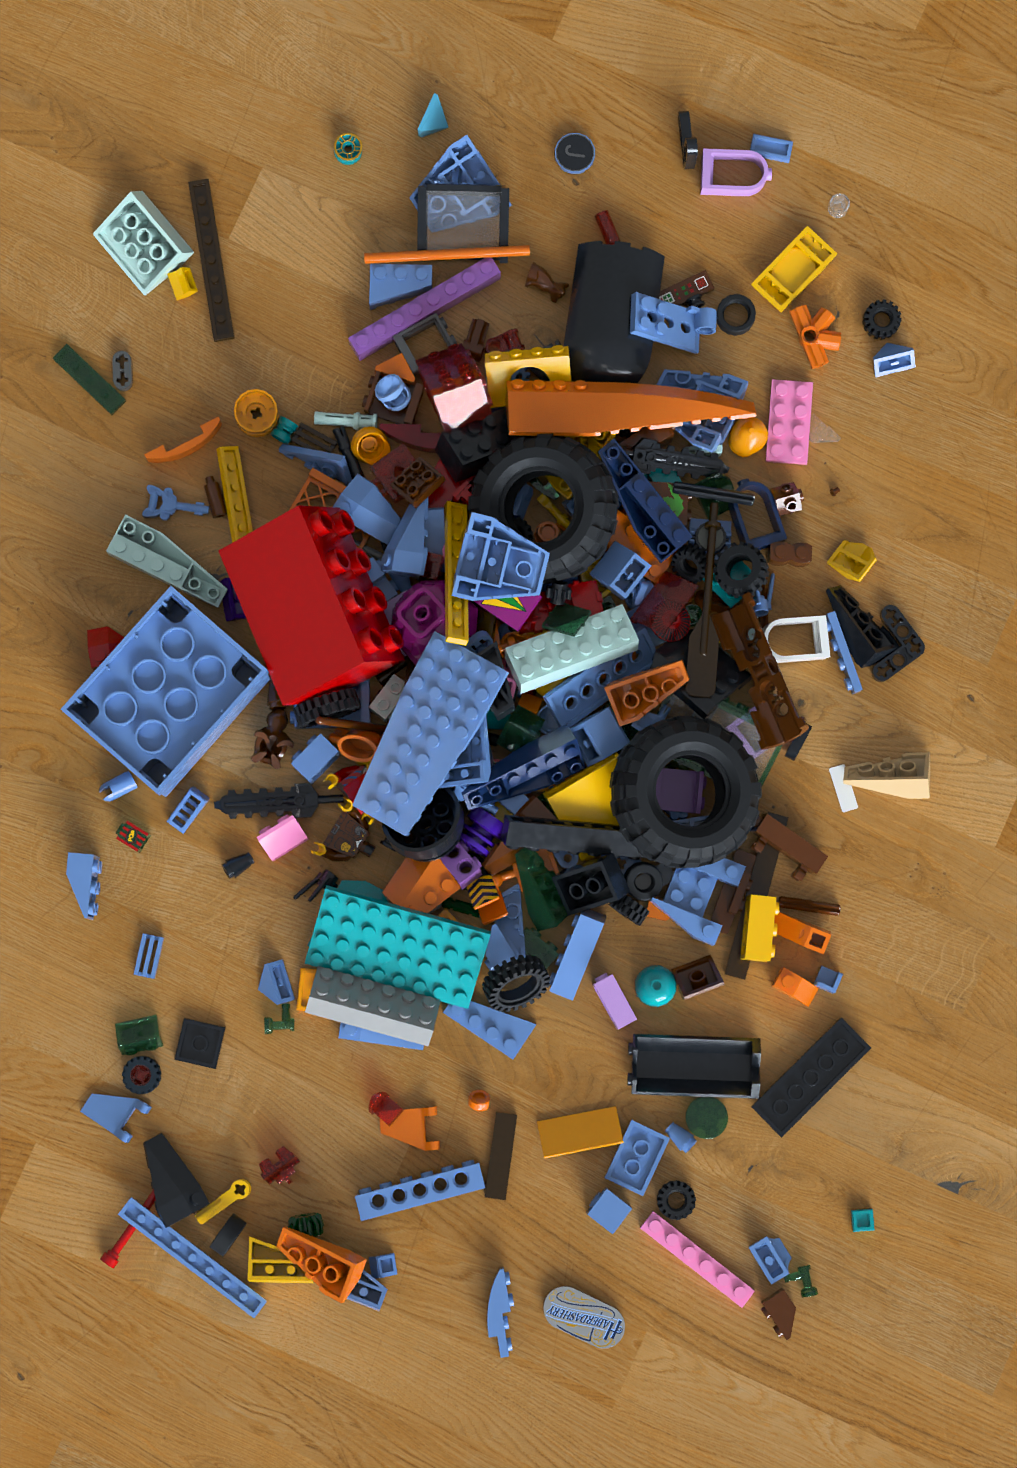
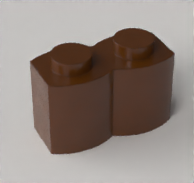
M774 542L768 548V563L774 566L789 564L794 567H805L812 561V546L807 543L791 545L786 542Z

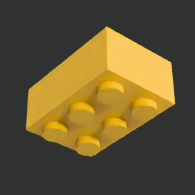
M746 896L740 959L768 962L771 960V957L774 958L775 945H772V939L777 934V923H774V918L779 913V902H776V897Z

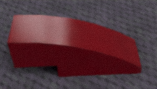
M379 424L380 430L391 440L414 450L436 453L435 448L441 433H421V424Z

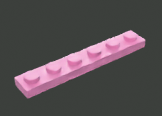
M652 1211L640 1227L741 1308H743L755 1292V1290L654 1211Z

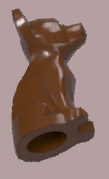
M533 262L525 287L535 286L541 291L549 292L551 301L556 303L558 299L564 296L565 288L569 287V284L554 282L547 270Z

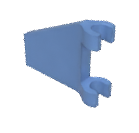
M91 1094L80 1112L110 1131L123 1142L129 1143L133 1136L123 1130V1127L135 1109H138L143 1114H148L152 1107L140 1099Z

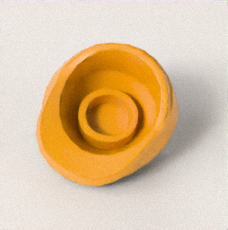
M755 417L739 419L734 424L728 440L730 449L741 457H748L758 452L767 442V428L761 420Z
M369 426L360 429L355 433L351 441L353 455L358 460L372 466L384 462L391 452V447L385 434L375 427Z

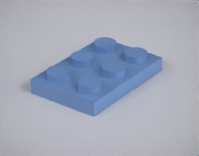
M631 1120L623 1136L624 1143L619 1145L604 1178L644 1196L670 1138Z

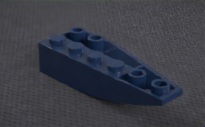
M612 439L598 451L599 457L613 477L612 481L634 531L657 560L662 563L693 536L618 442Z
M565 724L512 752L491 767L488 782L470 784L461 793L467 809H474L550 787L585 769L577 738Z

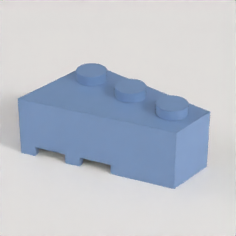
M370 263V310L382 305L393 304L402 299L413 298L431 290L433 279L432 265Z
M363 1270L359 1281L347 1299L380 1311L388 1289Z

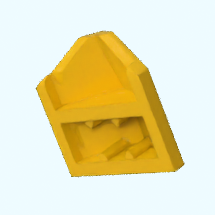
M844 540L827 561V564L845 578L860 582L876 562V557L873 549L863 543H853Z

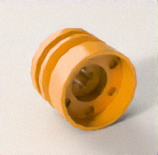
M259 389L247 390L235 402L234 415L236 423L240 430L248 436L263 437L271 433L273 428L276 427L279 418L277 404L266 391ZM260 411L262 417L254 419L252 413Z

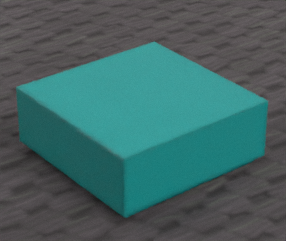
M872 1208L851 1210L853 1232L875 1230Z

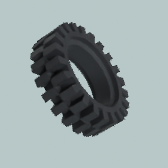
M352 688L331 692L328 695L324 694L321 697L308 700L293 708L299 728L319 725L315 722L316 717L342 718L359 710L361 705L356 689Z
M527 954L525 958L523 955H519L517 960L515 957H511L508 963L504 960L501 967L497 964L494 967L495 971L490 970L488 972L489 976H485V982L482 983V989L490 1006L494 1010L498 1009L500 1012L504 1009L506 1012H510L511 1008L516 1011L519 1006H522V1008L527 1007V1002H530V1004L534 1003V998H541L540 993H545L547 991L546 988L550 985V976L540 958ZM522 976H531L523 985L512 990L501 991L505 985L514 979Z

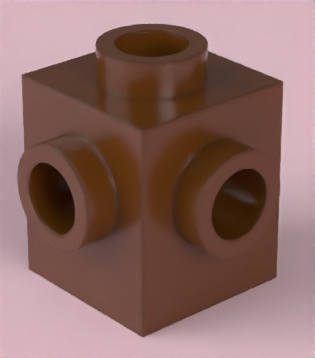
M794 482L785 483L770 489L779 516L802 510L801 501H804L801 489H797Z

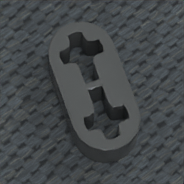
M118 351L112 359L113 382L118 390L128 391L133 385L132 359L127 352ZM121 356L128 360L124 362V369H121L120 363L117 362V360L121 359ZM121 373H124L126 380H128V382H125V386L118 382L122 379Z

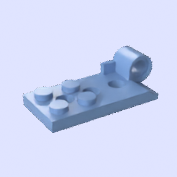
M639 292L631 294V334L698 354L700 334L710 335L716 332L717 311L713 308H697L694 306L685 308ZM647 314H650V315H651V317H652V322H651L650 319L647 317ZM664 319L668 321L669 328L667 327L666 323H664ZM681 324L685 327V333L681 329Z

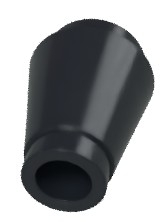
M248 852L225 860L222 867L227 877L231 879L233 877L237 878L255 862Z

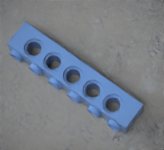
M473 1159L462 1162V1167L455 1169L453 1165L443 1167L440 1173L433 1174L432 1170L421 1173V1178L413 1179L412 1176L401 1178L398 1184L392 1185L391 1181L379 1184L380 1188L376 1190H371V1187L358 1190L359 1194L355 1195L360 1219L364 1221L484 1189L485 1183L479 1162L475 1163ZM462 1172L466 1174V1183L458 1184L455 1181L457 1173ZM438 1178L445 1179L447 1183L446 1188L438 1190L434 1185L435 1180ZM421 1183L426 1187V1192L423 1195H417L414 1192L416 1184ZM396 1189H402L405 1192L403 1200L397 1201L393 1197V1192ZM377 1194L382 1195L385 1200L382 1206L374 1205L373 1196Z

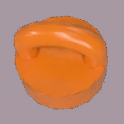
M474 1090L469 1094L468 1104L470 1108L476 1111L488 1109L490 1096L486 1091Z

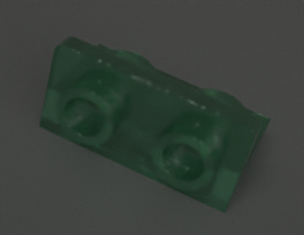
M157 1015L115 1024L117 1044L122 1055H134L144 1050L153 1051L163 1046Z

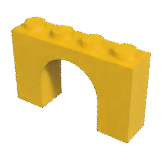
M556 345L552 348L534 347L530 350L513 349L508 352L492 351L486 353L485 368L490 408L506 406V382L510 380L517 370L524 367L541 369L547 374L550 381L563 380L572 382L569 347Z

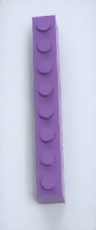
M492 257L484 258L348 338L349 344L359 361L394 342V335L435 313L437 315L442 314L500 280L501 272Z

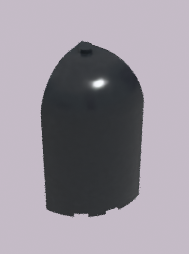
M602 241L578 244L564 346L569 347L571 378L573 382L583 380L585 382L638 383L643 377L651 359L653 340L630 333L631 294L639 292L659 299L665 256L652 249L643 247L641 250L630 247L631 243L615 241L614 245L603 244ZM647 314V317H648V318L650 319V321L652 322V317H651V315H650V314Z

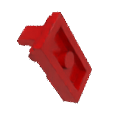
M467 480L452 495V502L468 506L469 496L472 495V485Z

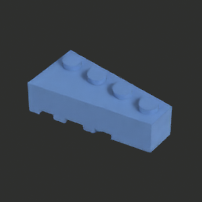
M591 909L582 911L580 916L575 915L571 925L575 927L572 935L567 934L563 944L567 947L565 953L559 954L555 964L559 966L557 973L552 972L550 976V992L573 1001L604 926L606 915Z

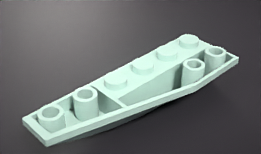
M126 514L106 550L109 556L217 608L228 590L163 533Z

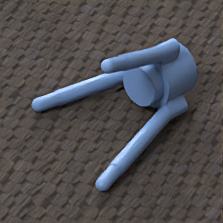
M774 573L770 577L767 599L760 595L758 590L755 591L756 596L753 599L756 604L753 609L757 617L765 616L768 614V610H772L771 599L775 579Z

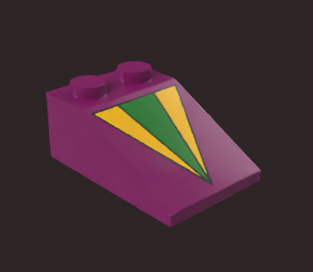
M542 596L488 599L474 602L516 631H519Z

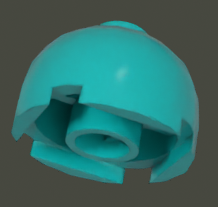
M661 965L645 967L638 973L635 979L636 995L642 1003L648 1006L660 1007L666 1005L673 999L676 993L677 983L674 975L669 969Z

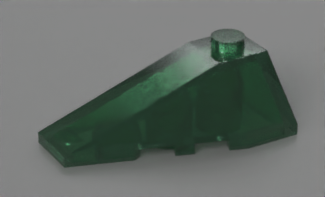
M522 847L515 853L528 914L537 931L557 927L568 915L551 878L556 874L553 870L549 871L544 866V860L536 851Z

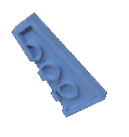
M470 1001L468 1009L448 1004L443 1012L511 1059L515 1058L536 1026L532 1022Z

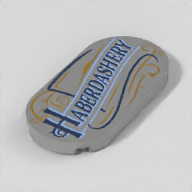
M557 1287L550 1291L544 1300V1315L553 1327L597 1348L613 1347L624 1335L625 1322L621 1313L615 1307L573 1287Z

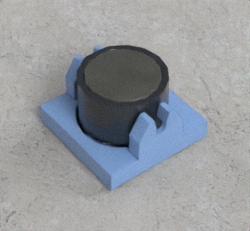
M691 518L689 532L693 537L688 540V544L693 543V547L694 544L699 545L698 549L703 547L705 549L704 553H707L708 530L704 528V524L709 520ZM717 520V522L721 523V529L716 532L715 554L719 551L723 553L724 549L722 548L726 545L728 548L731 547V521ZM717 554L715 555L714 560H715V559H716V560L719 559V557L717 556Z

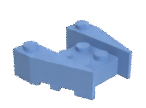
M724 858L716 863L697 868H675L663 901L652 897L650 902L685 930L692 938L714 946L723 925L703 918V914L717 880L733 887H738L746 866Z

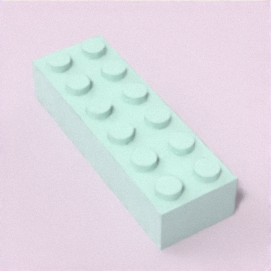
M623 604L506 647L505 659L522 694L637 651L639 639Z

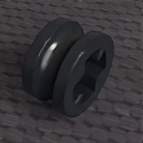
M701 294L694 295L684 302L685 305L697 308L705 305V301L701 300Z

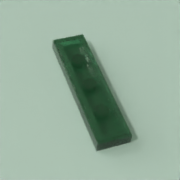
M68 344L52 358L111 415L126 402Z

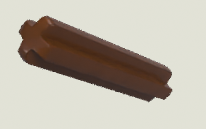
M780 896L778 900L780 908L838 916L841 910L839 904Z

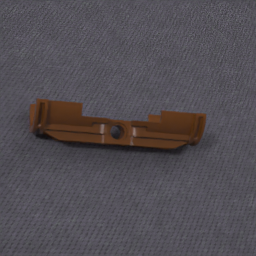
M747 592L742 595L744 601L731 610L711 614L710 616L722 649H731L739 670L742 671L749 668L755 682V686L748 689L757 711H751L750 715L761 738L758 743L761 750L777 747L799 737L808 730L809 726L806 723L805 717H800L783 675L775 657L772 655L771 648L753 609L756 604L752 594ZM751 628L756 632L753 640H750L748 637V632ZM775 687L777 688V694L773 693ZM783 703L788 706V712L785 715H782L780 712V707Z

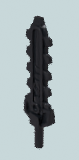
M641 438L631 449L622 448L638 469L646 474H651V472H655L656 468H660L663 474H670L672 470L676 471L677 476L684 477L685 473H689L693 479H698L701 475L705 476L706 481L713 482L714 478L728 473L730 468L721 459H718L717 453H711L709 457L704 456V451L697 450L696 454H691L688 448H682L680 452L675 451V446L668 445L667 449L660 448L657 440Z
M310 783L295 784V787H291L290 791L283 792L282 787L275 788V792H268L266 788H260L259 793H252L251 789H244L243 794H236L235 790H229L228 795L214 802V808L229 814L230 819H236L237 814H244L245 818H252L253 813H260L261 817H268L269 812H276L278 817L283 816L284 812L291 811L292 815L296 816V818H312L319 804L344 803V795L319 796Z

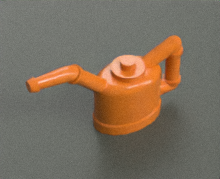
M341 727L336 728L333 733L328 735V741L337 744L340 753L355 762L371 761L382 738L376 732L357 729L349 731Z

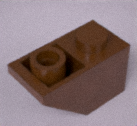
M780 1288L761 1301L764 1306L761 1308V1311L767 1320L772 1318L776 1324L773 1326V1329L779 1338L784 1336L788 1340L791 1338L796 1307L785 1290Z

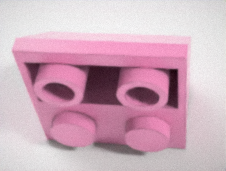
M287 814L278 819V824L274 827L269 825L259 831L260 835L257 839L272 861L277 860L309 840L293 815L288 816Z

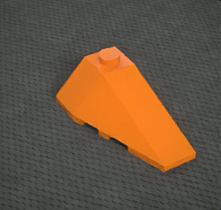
M286 1226L282 1228L276 1245L293 1264H297L305 1272L304 1275L309 1280L312 1279L319 1286V1290L323 1294L340 1303L345 1302L359 1281L367 1261L366 1258L348 1249Z

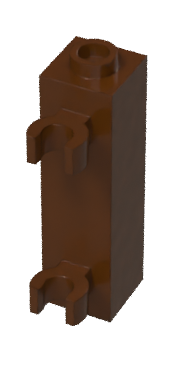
M769 814L758 815L756 824L750 831L758 836L750 849L756 853H761L766 843H768L798 864V867L791 875L796 881H802L807 871L810 874H817L828 857Z

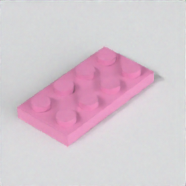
M772 379L765 462L807 465L813 382Z

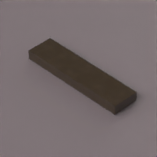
M496 1112L485 1198L506 1200L517 1115Z

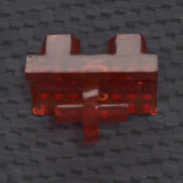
M282 1146L275 1153L279 1158L277 1163L273 1165L269 1158L259 1163L262 1171L260 1175L269 1185L275 1180L278 1184L284 1180L291 1184L293 1181L290 1176L296 1172L293 1167L300 1162L294 1153Z

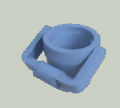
M644 578L639 581L625 599L630 609L655 599V589L650 580L645 581Z

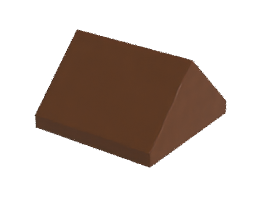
M711 954L671 969L683 1000L725 985Z

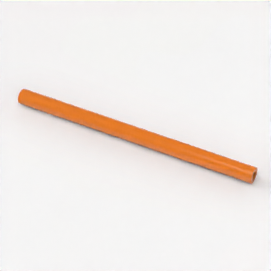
M530 245L364 253L365 264L530 256Z

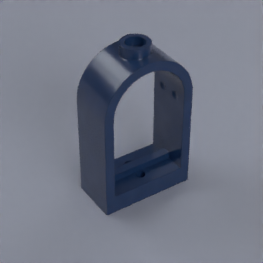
M749 478L737 482L738 488L735 491L750 490L761 496L774 530L773 533L749 540L738 504L729 502L728 508L739 542H745L746 545L750 543L754 548L757 547L759 550L769 548L770 544L774 542H784L787 540L770 490L762 483L749 481Z

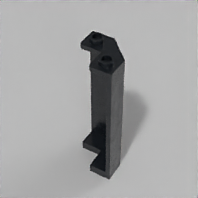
M633 1034V1042L628 1043V1055H632L631 1073L627 1075V1085L631 1086V1094L759 1099L761 1085L760 1038Z

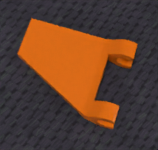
M437 1106L379 1112L382 1134L424 1151L440 1149V1140L427 1142L425 1116L437 1115Z

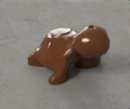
M277 708L270 712L266 718L268 726L255 731L254 736L257 738L254 754L251 756V760L254 763L260 761L270 764L274 769L281 768L280 760L284 756L287 746L294 747V742L283 732L287 727L288 717L282 708Z

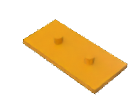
M616 1106L537 1121L544 1158L624 1143Z

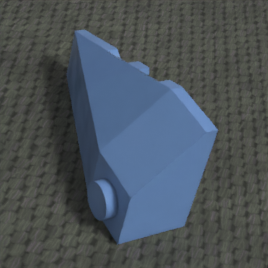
M428 498L417 508L409 504L382 556V572L400 577L424 575L428 548L424 547V538L428 537V530L424 529V522L428 519Z

